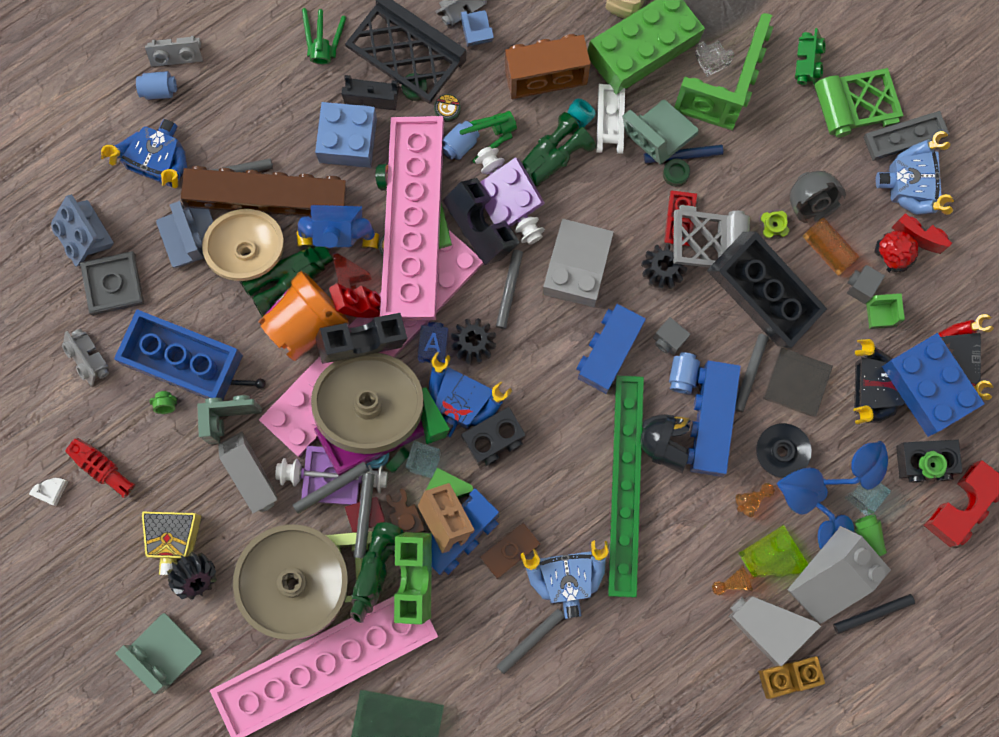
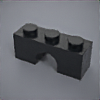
M478 178L461 181L442 201L461 228L463 235L469 240L479 259L482 260L484 265H489L501 261L520 242L506 221L490 226L486 223L483 211L491 198Z
M401 313L375 317L370 323L359 327L348 328V324L344 323L320 328L316 336L322 364L398 349L408 339Z

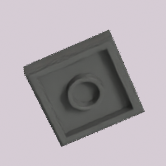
M133 251L80 262L89 314L96 315L144 304L136 256Z

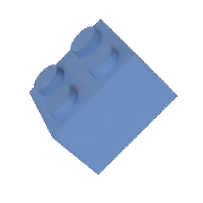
M321 102L315 150L319 163L371 168L377 123L375 107Z

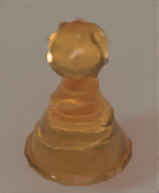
M765 483L761 485L759 492L753 491L751 493L737 494L735 499L738 505V512L742 511L746 516L754 517V513L764 497L774 495V486L771 483Z
M741 565L740 569L733 573L725 582L719 580L714 582L712 591L718 596L723 595L726 589L753 591L750 580L756 578L754 573L748 575L744 565Z

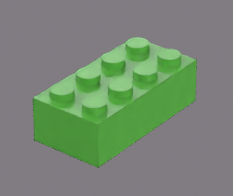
M654 0L590 40L587 49L589 60L607 84L612 86L614 93L617 95L624 88L627 89L698 44L705 28L683 0Z

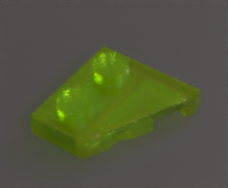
M784 525L738 553L753 577L801 574L808 566L806 559Z

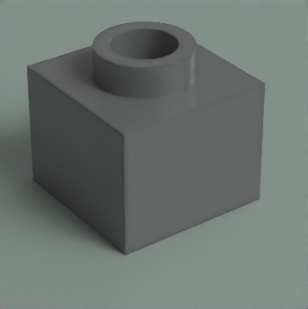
M865 265L860 271L855 270L847 283L851 286L847 294L866 304L875 294L885 275Z
M669 317L655 333L653 339L656 340L655 345L666 354L670 352L674 356L691 334Z

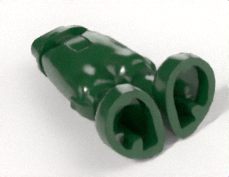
M563 112L558 116L559 124L552 135H545L540 138L538 144L521 162L535 187L550 178L559 169L566 167L570 160V155L581 148L586 152H591L597 147L587 130L582 126L579 128L576 119L567 112ZM573 134L563 146L558 149L556 148L558 143L567 135Z
M309 246L307 247L308 249L301 250L278 261L266 274L252 280L240 281L262 317L272 308V304L292 286V279L300 271L305 272L310 278L314 279L325 270L324 266L334 261L326 247L317 246L312 249ZM279 281L276 286L259 293L260 289L269 283Z
M380 522L375 525L372 531L369 551L363 557L361 570L353 588L351 599L353 607L350 615L356 622H364L367 613H372L373 607L381 595L387 576L385 563L390 555L395 556V536L404 533L400 527L394 524Z

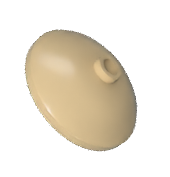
M253 209L234 210L220 216L209 226L202 242L203 255L211 270L223 278L234 281L252 280L266 274L278 263L284 249V238L278 223L266 213Z

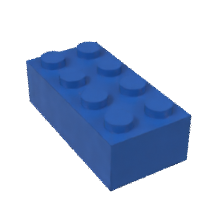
M136 309L114 360L125 367L205 399L222 398L223 401L243 355L234 347Z

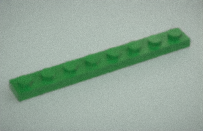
M616 375L608 576V596L637 597L642 447L640 437L642 434L644 377Z

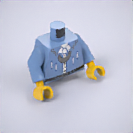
M943 131L937 132L933 136V141L930 139L925 140L897 155V158L889 167V172H878L876 174V187L890 188L891 201L899 203L901 207L915 215L936 213L938 210H941L946 215L953 212L952 207L943 206L947 202H954V200L947 194L941 196L939 153L934 152L935 148L946 150L950 147L949 142L939 144V140L942 137L948 136V134Z
M594 540L591 542L590 552L541 559L535 549H533L534 557L529 560L525 558L524 553H521V559L526 567L531 586L542 599L550 600L551 604L563 602L565 619L580 617L579 600L591 598V594L598 590L605 574L606 556L609 552L607 541L604 542L605 546L602 549L595 548Z

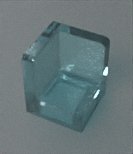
M414 441L405 466L406 470L432 479L442 454L441 450Z
M859 483L853 492L847 494L845 499L867 516L878 509L891 491L882 483L870 490L864 489L861 483Z

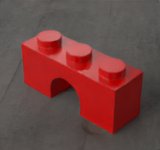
M983 460L973 463L957 483L968 495L969 502L967 508L961 511L949 502L941 504L924 524V527L949 547L958 546L959 544L961 546L964 545L973 534L970 531L976 523H982L988 516L989 511L987 509L991 503L999 501V473Z

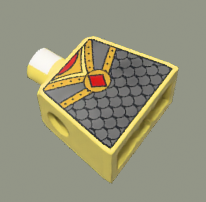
M142 512L146 557L160 559L159 575H168L167 571L172 569V562H177V559H181V555L188 557L194 550L201 515L196 513Z

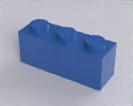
M616 304L613 311L608 309L601 322L605 325L601 334L596 332L589 344V347L593 348L589 357L583 355L576 370L580 371L578 380L607 394L646 318L619 304Z

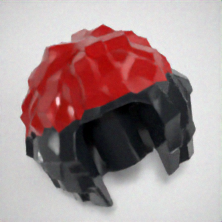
M891 231L884 234L883 238L877 241L874 253L883 258L887 265L886 271L889 273L891 271L894 273L904 272L912 267L917 260L918 243L908 233Z

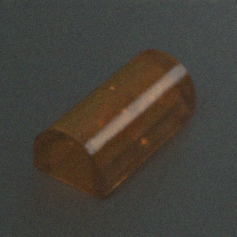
M825 218L818 221L803 236L838 276L860 258Z

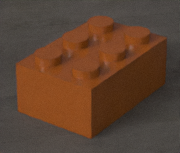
M569 34L558 40L543 39L532 45L517 44L505 50V73L511 99L584 86L588 83L590 60L584 35Z

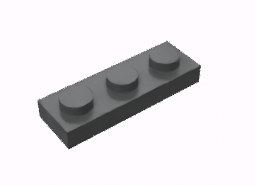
M937 111L866 133L863 138L872 161L903 152L925 140L930 139L933 141V136L937 132L943 131L948 135L949 132L941 112Z

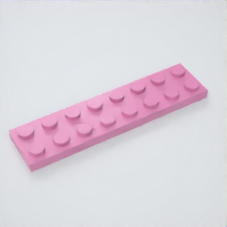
M443 116L391 117L380 316L401 313L402 320H436L443 166L442 140L444 138Z
M393 596L375 605L372 613H367L363 623L356 622L353 618H350L211 689L210 692L230 736L246 737L439 636L430 619L423 624L394 623Z

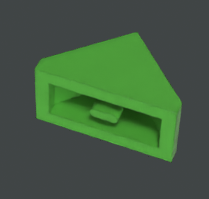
M439 468L436 469L426 490L450 483L458 499L469 496L473 491L472 485Z

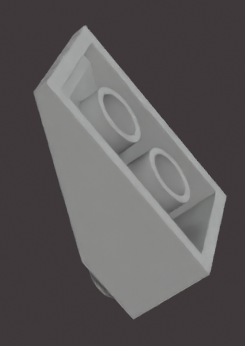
M562 219L542 295L594 308L614 231Z
M840 526L788 588V591L821 624L872 593L891 569L862 536Z

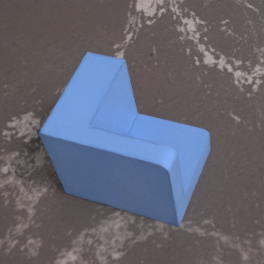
M485 10L467 14V11L461 12V21L467 47L493 41L492 27H489Z

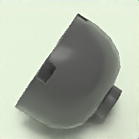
M826 171L806 172L800 175L790 192V203L795 215L801 222L808 223L806 219L814 217L813 220L816 222L836 211L841 205L839 203L841 196L845 199L846 192L840 181Z

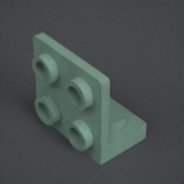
M666 100L659 102L643 116H637L632 110L627 111L622 116L625 134L660 165L699 133L698 128Z
M247 395L234 396L233 401H222V398H207L205 403L197 404L199 437L208 444H220V436H224V422L219 420V417L262 413V407Z
M163 613L131 645H123L115 654L154 694H161L202 654V650L166 613Z

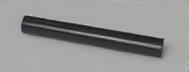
M908 594L834 623L833 627L836 633L840 634L914 605L915 600L912 594Z

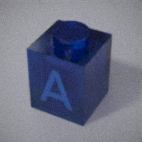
M428 322L427 326L421 325L418 349L419 362L432 363L435 353L439 352L437 356L438 361L445 363L449 330L448 327H444V324Z

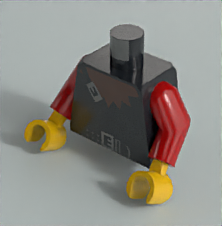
M986 314L980 315L976 322L970 320L957 323L938 334L983 400H990L992 398L990 394H982L984 388H993V385L989 381H981V333H976L979 329L983 332H991L994 329L993 326L982 327L984 320L992 318Z

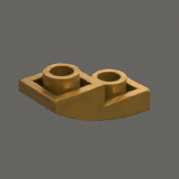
M817 656L758 671L766 699L825 684Z

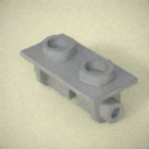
M442 0L439 2L441 8L435 12L437 14L442 11L444 14L441 17L443 23L446 26L449 24L453 26L461 20V12H465L463 6L466 5L470 13L486 5L487 0Z
M194 35L177 38L176 43H173L172 39L152 40L151 43H147V46H145L151 67L203 61L200 51L201 40L200 38H195Z
M77 329L72 332L71 337L69 332L66 331L62 348L67 357H72L76 362V369L81 379H86L92 387L94 386L96 376L102 379L109 374V367L99 352L89 356L88 353L95 350L96 347L87 332Z

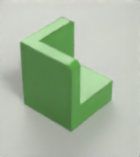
M902 293L875 295L866 303L869 329L897 327L905 320Z

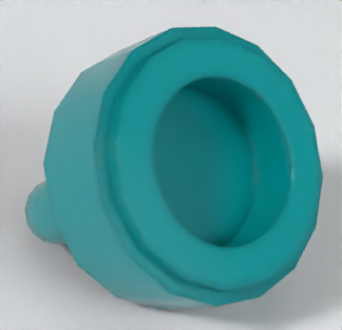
M579 98L572 102L567 112L576 119L579 128L581 126L585 127L595 117L594 108L587 101Z

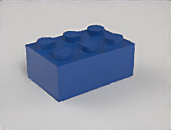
M938 333L882 366L927 437L941 431L985 404Z

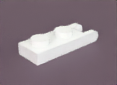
M599 84L596 153H602L603 143L617 144V154H623L624 123L622 116L625 110V88L616 95L610 84Z

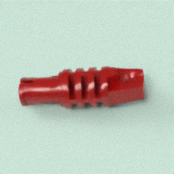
M75 438L66 448L65 452L81 469L98 483L108 484L122 498H126L131 493L130 489H134L135 484L118 472L117 465L97 448L79 438Z

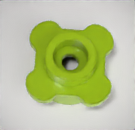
M784 211L765 212L762 214L761 221L764 223L763 235L766 238H771L773 235L785 237L789 233L787 214Z

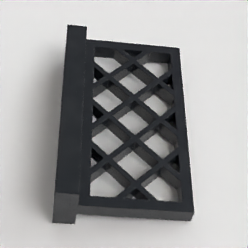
M375 0L376 5L347 40L345 46L430 104L458 67L461 68L466 62V49L394 0ZM379 15L387 20L388 27L372 29L371 22ZM403 31L408 35V42L393 44V32ZM389 33L390 44L375 46L373 35ZM371 36L372 47L361 49L355 45L360 37ZM424 45L428 48L429 56L414 58L413 47ZM410 47L411 59L396 61L394 50ZM392 51L393 61L382 63L377 60L376 52ZM444 59L451 64L446 71L435 72L434 61ZM431 62L432 73L417 75L415 64ZM413 65L414 76L402 77L398 74L397 66ZM434 79L435 86L427 94L419 88L418 81Z

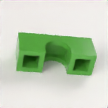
M404 532L395 536V565L400 566L401 583L399 591L394 594V623L423 624L431 618L432 533Z

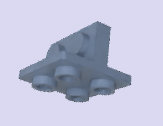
M72 194L67 195L53 218L51 226L54 235L59 238L64 246L66 255L77 267L80 266V262H84L87 255L110 249L114 242L89 201L76 202Z
M178 201L169 204L173 214L156 220L173 268L176 269L204 258L202 251L203 238L207 229L213 223L209 209H185L182 203Z

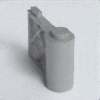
M679 206V209L674 211V264L709 268L715 261L710 260L704 251L712 245L718 252L719 258L742 232H750V217L745 215L744 211L738 210L730 211L729 215L696 212V207ZM682 218H689L696 226L690 234L683 228ZM708 221L718 222V233L714 237L704 226ZM698 230L709 241L702 248L692 238ZM685 242H688L696 252L692 258L682 257V245Z

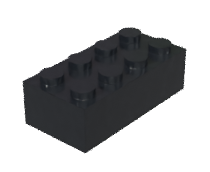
M756 231L742 232L707 269V272L777 346L792 348L827 310L823 303Z

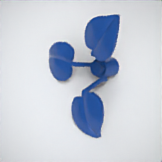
M882 441L867 443L860 447L852 459L851 468L856 476L853 479L826 480L818 469L808 467L797 470L777 482V486L782 491L788 506L793 512L803 515L817 507L829 517L830 521H825L819 526L818 544L820 549L824 547L840 526L854 532V524L848 516L839 515L835 518V515L820 503L827 497L828 490L826 485L857 484L860 482L864 489L870 490L881 483L887 471L888 453L886 446Z

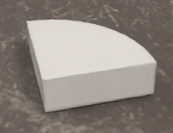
M61 478L45 480L35 485L29 495L57 506L68 481Z

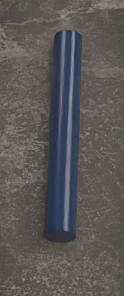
M723 145L679 149L666 161L723 155ZM644 153L645 164L657 163L648 153Z

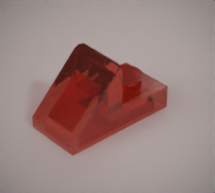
M338 253L333 254L339 284L355 290L357 289L356 285L351 286V284L372 280L369 272Z

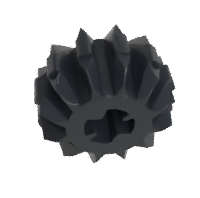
M666 244L663 251L659 245H655L654 252H646L645 256L647 259L641 263V266L646 268V270L643 271L642 275L643 277L651 276L648 282L650 286L654 285L655 282H659V290L663 289L665 283L672 289L675 286V282L681 283L683 281L681 274L687 272V267L682 264H674V251H670V244ZM661 263L667 264V271L661 270Z
M479 318L475 320V325H471L470 319H465L466 328L457 324L456 329L459 333L451 334V339L457 341L451 345V348L455 351L459 350L456 355L458 359H462L467 355V364H471L472 357H476L477 363L481 364V355L483 354L489 359L491 353L488 349H496V343L491 341L496 338L495 332H488L490 329L489 323L480 327L481 319ZM474 336L478 340V345L473 346L472 343H466V341L470 342L469 337Z
M192 551L188 557L181 555V560L172 562V569L167 571L168 585L181 599L188 597L192 601L196 595L203 597V592L205 590H212L211 584L217 581L215 566L203 553L195 554Z

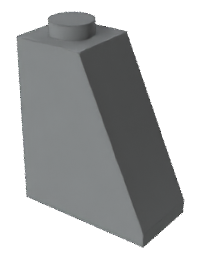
M243 431L218 444L219 458L252 513L257 511L264 512L273 507L274 502L277 500L276 491Z
M753 596L746 599L740 597L730 607L733 612L728 616L775 666H782L821 627L815 621Z

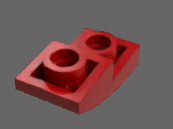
M670 190L664 243L674 244V211L679 209L681 205L695 207L697 193ZM682 218V226L690 234L693 231L694 224L689 218ZM685 242L683 244L685 246H690L688 242Z
M906 213L891 227L894 231L908 233L915 238L918 247L934 253L941 254L952 244L948 235L942 229L932 225L928 230L924 231L920 222Z
M339 283L329 288L337 312L359 318L380 317L381 297L376 291H372L364 286L352 290Z

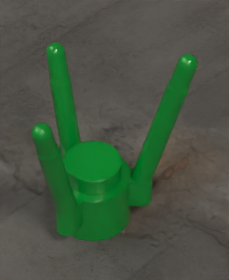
M303 8V22L308 47L307 57H310V61L316 64H329L331 58H336V49L344 28L346 16L343 15L341 17L332 45H329V40L323 39V10L319 9L317 38L314 39L313 43L307 9Z
M506 111L502 114L499 113L491 117L473 120L470 122L473 126L462 129L459 133L464 135L492 127L496 136L501 135L499 139L488 146L493 149L497 148L504 141L512 139L511 132L517 130V125L512 113ZM478 155L473 158V163H476L475 160L478 158Z

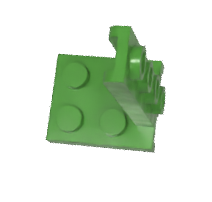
M763 13L759 19L735 93L730 92L724 87H715L703 83V81L697 78L684 77L674 108L683 115L733 131L742 107L747 108L752 92L747 90L749 84L754 85L759 70L755 69L757 62L762 63L766 48L762 47L764 41L768 42L773 26H770L769 23L772 15Z

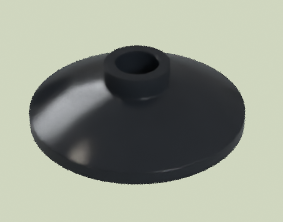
M779 423L772 425L764 430L757 441V459L762 468L775 477L784 478L797 470L806 468L811 459L812 448L807 435L800 428L792 424ZM779 447H783L786 450L785 457L778 455L777 449Z

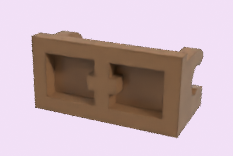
M450 483L424 491L418 508L441 552L450 551L456 542H459L460 546H462L475 530Z

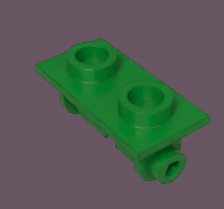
M815 28L814 36H812V33L804 32L802 37L799 38L797 56L798 58L807 57V60H797L795 79L799 85H806L808 81H812L815 85L819 78L823 77V63L820 61L821 54H824L826 50L825 38L821 37L818 28Z

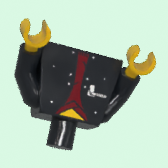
M871 339L857 340V343L861 344L862 350H855V355L865 356L866 358L862 357L855 363L853 411L860 414V419L855 420V423H881L896 415L897 410L905 405V401L882 368L893 358L876 348Z

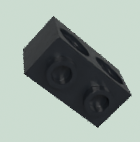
M507 407L462 433L461 436L477 465L479 466L484 463L485 466H488L500 459L498 454L508 449L510 453L523 445L522 440L525 439L526 434L511 409ZM502 426H511L515 431L514 435L511 438L501 437L499 430ZM486 439L491 443V448L487 452H479L475 448L477 441Z
M959 439L903 442L896 446L899 478H909V483L926 481V477L922 474L923 470L920 468L915 469L911 465L910 459L912 456H915L920 460L929 451H935L945 456L948 461L945 474L940 478H936V481L954 480V475L963 473ZM934 463L930 464L932 468L935 467Z

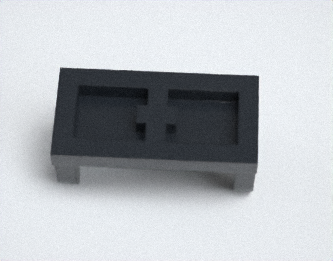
M351 75L344 76L345 87H342L341 93L344 104L371 106L378 109L396 111L399 93L398 81L392 80L391 83L352 79Z

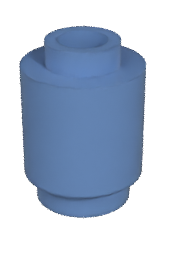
M169 71L143 73L142 76H137L136 89L140 98L145 97L146 100L172 98L173 92H177L175 76H171Z
M464 121L462 124L459 123L443 138V153L449 159L455 158L460 160L477 143V138L480 136L478 131L464 135L459 133L460 130L473 126L470 122Z
M681 352L680 356H674L669 378L670 390L682 394L692 393V389L696 387L701 363L696 359V355Z

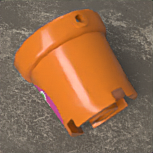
M300 271L292 279V286L258 321L262 324L261 328L279 348L282 347L289 350L286 355L293 361H297L304 353L317 344L316 336L320 328L344 323L349 325V320L345 314L336 311L333 300L303 271Z

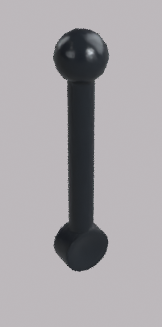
M259 378L256 381L232 380L230 385L256 386L258 389H262L266 383L264 379Z

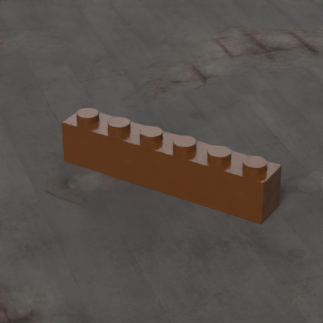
M193 166L192 169L184 168L181 201L185 208L226 211L253 209L268 214L311 217V205L345 206L347 187L346 180H341L337 176L315 178L310 174H300L298 177L288 176V174L283 172H273L271 175L261 174V172L256 170H246L244 173L235 172L229 168H220L216 171L208 170L202 166Z

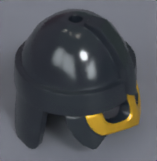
M661 414L644 420L640 444L643 451L652 459V462L659 465L662 464L683 474L688 460V449L671 441L670 437L686 434L690 428V425H688L690 418Z

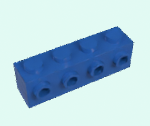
M708 360L704 368H699L697 383L701 384V392L696 394L694 400V410L698 411L697 421H692L690 437L694 438L693 448H688V460L686 463L690 464V472L719 477L727 474L740 365Z

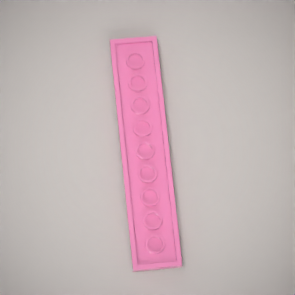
M450 230L452 245L439 249L436 314L484 264L477 254ZM357 317L348 328L368 324L373 318ZM403 320L408 338L401 348L379 353L395 358L430 320ZM320 356L259 419L299 458L307 450V446H311L318 439L314 428L317 426L312 414L311 396L316 380L333 363L322 364Z

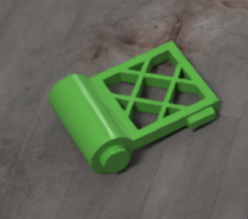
M888 68L845 77L829 76L819 80L814 85L829 134L836 135L837 138L849 135L853 128L882 123L883 127L895 125L903 117ZM882 77L885 86L883 91L870 85L872 79ZM849 83H856L863 88L859 97L850 92ZM866 90L879 97L875 106L862 99ZM882 100L891 105L893 113L886 114L878 109ZM858 105L871 112L868 118L859 120L856 112Z

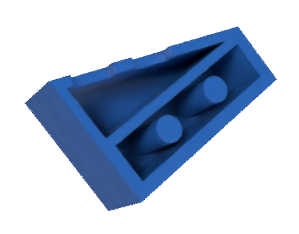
M476 488L473 489L469 494L470 497L462 504L475 530L470 534L466 543L460 546L459 542H456L450 551L442 553L432 535V568L440 576L444 572L449 575L460 564L457 559L464 552L469 555L480 544L477 539L484 532L489 535L499 525L496 521L499 518V511Z

